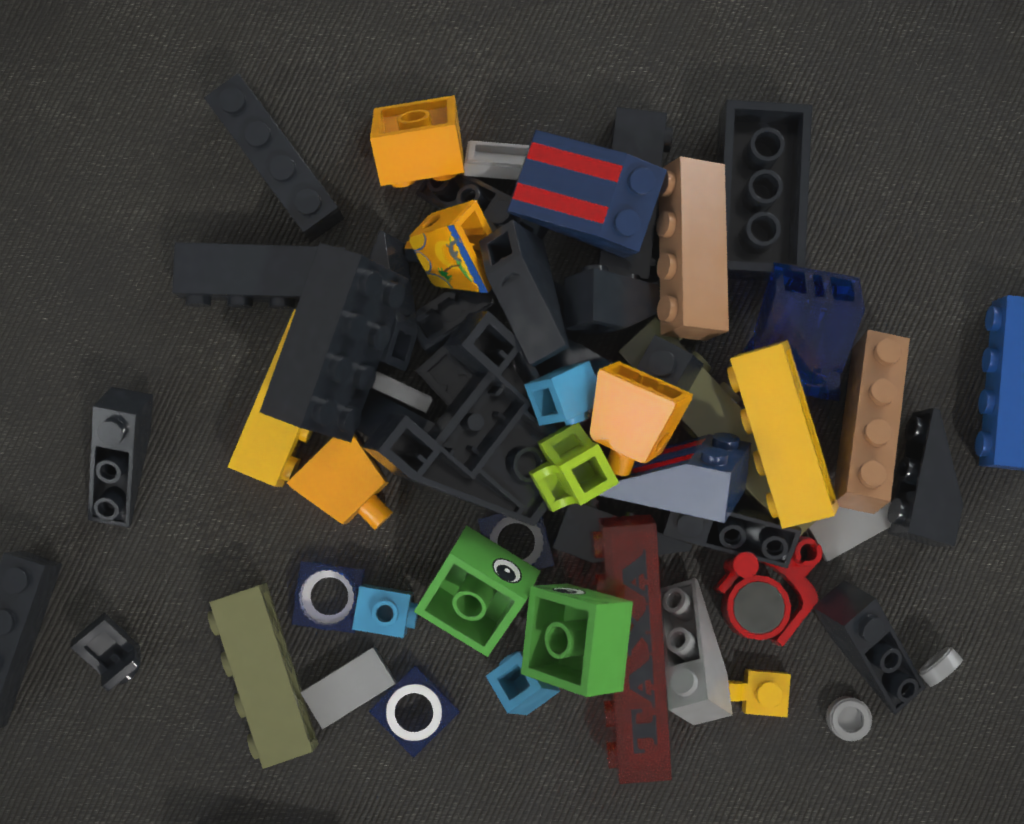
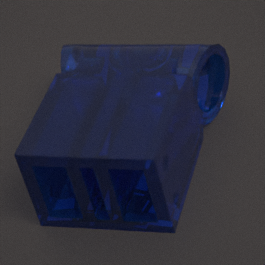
M774 262L756 322L754 337L749 340L742 353L788 340L804 394L806 396L839 401L840 373L843 372L865 311L859 277Z

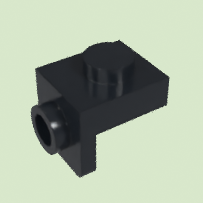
M105 612L71 640V648L101 675V686L107 691H110L118 683L125 684L132 679L141 664L140 645Z

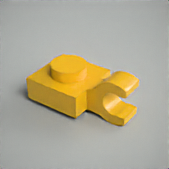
M745 669L744 681L728 680L731 701H742V712L745 714L788 717L791 674L779 671Z

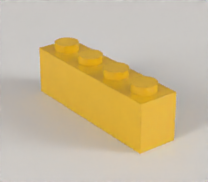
M295 309L228 464V468L274 487H283L284 482L289 481L296 474L300 459L295 457L301 442L307 443L313 434V431L302 429L259 413L294 317Z
M781 341L730 358L732 366L727 368L728 378L735 393L740 392L745 408L740 410L741 420L748 435L753 433L758 450L753 451V458L758 474L760 476L766 475L771 492L766 493V500L771 516L773 518L779 517L782 529L835 516L839 505L789 341Z

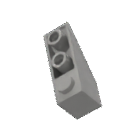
M693 578L657 589L668 709L692 725L733 716L728 674L698 580Z

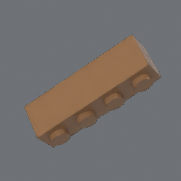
M680 156L663 167L667 172L659 193V216L656 222V232L659 236L657 275L660 278V300L657 307V315L660 320L661 336L706 341L729 332L725 164Z
M867 330L852 348L834 483V492L839 507L875 514L891 502L910 338Z

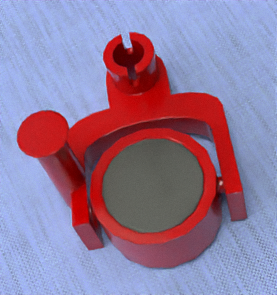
M800 536L788 568L758 561L757 557L750 552H742L736 557L725 560L723 568L726 573L712 589L717 594H723L721 612L724 622L730 630L743 638L769 639L775 645L784 646L813 609V606L818 602L817 592L806 576L822 558L823 551L821 545L817 544L810 537ZM802 546H804L808 552L807 558L805 560H801L802 557L800 551ZM759 562L777 572L796 593L799 605L791 616L789 596L782 585L770 577L755 575L759 570Z

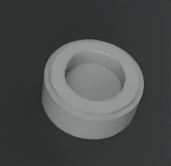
M946 647L931 657L920 668L919 675L932 687L956 670L963 659L952 647Z
M842 696L832 701L826 712V722L829 729L839 738L846 741H857L869 732L872 725V715L864 702L852 696Z

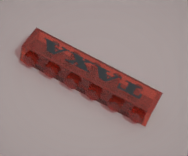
M651 514L599 518L600 531L592 532L594 558H602L603 574L595 575L596 591L633 601L624 689L622 692L611 693V700L603 701L605 726L613 727L614 742H606L608 769L616 768L619 784L672 780L656 522Z

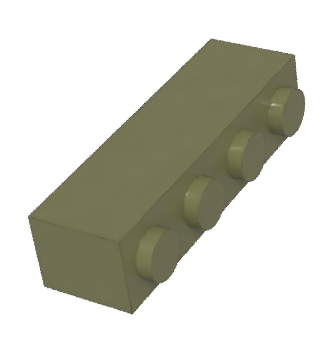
M267 583L209 602L212 609L208 611L209 625L215 636L220 635L225 650L221 652V662L228 677L233 676L238 692L234 694V702L241 718L246 717L251 734L247 735V742L252 757L255 760L260 759L262 769L313 752L319 743L305 700L301 695L302 690Z

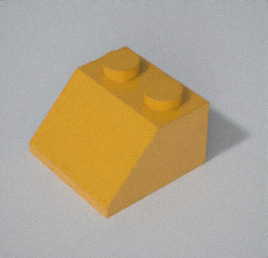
M455 95L374 108L370 141L380 186L392 185L396 188H402L414 184L416 180L433 178L436 181H445L454 178L457 174L464 173V156Z

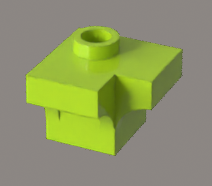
M580 423L564 426L537 442L547 462L528 473L550 511L555 512L571 504L581 506L619 483L599 444L593 442L588 437Z

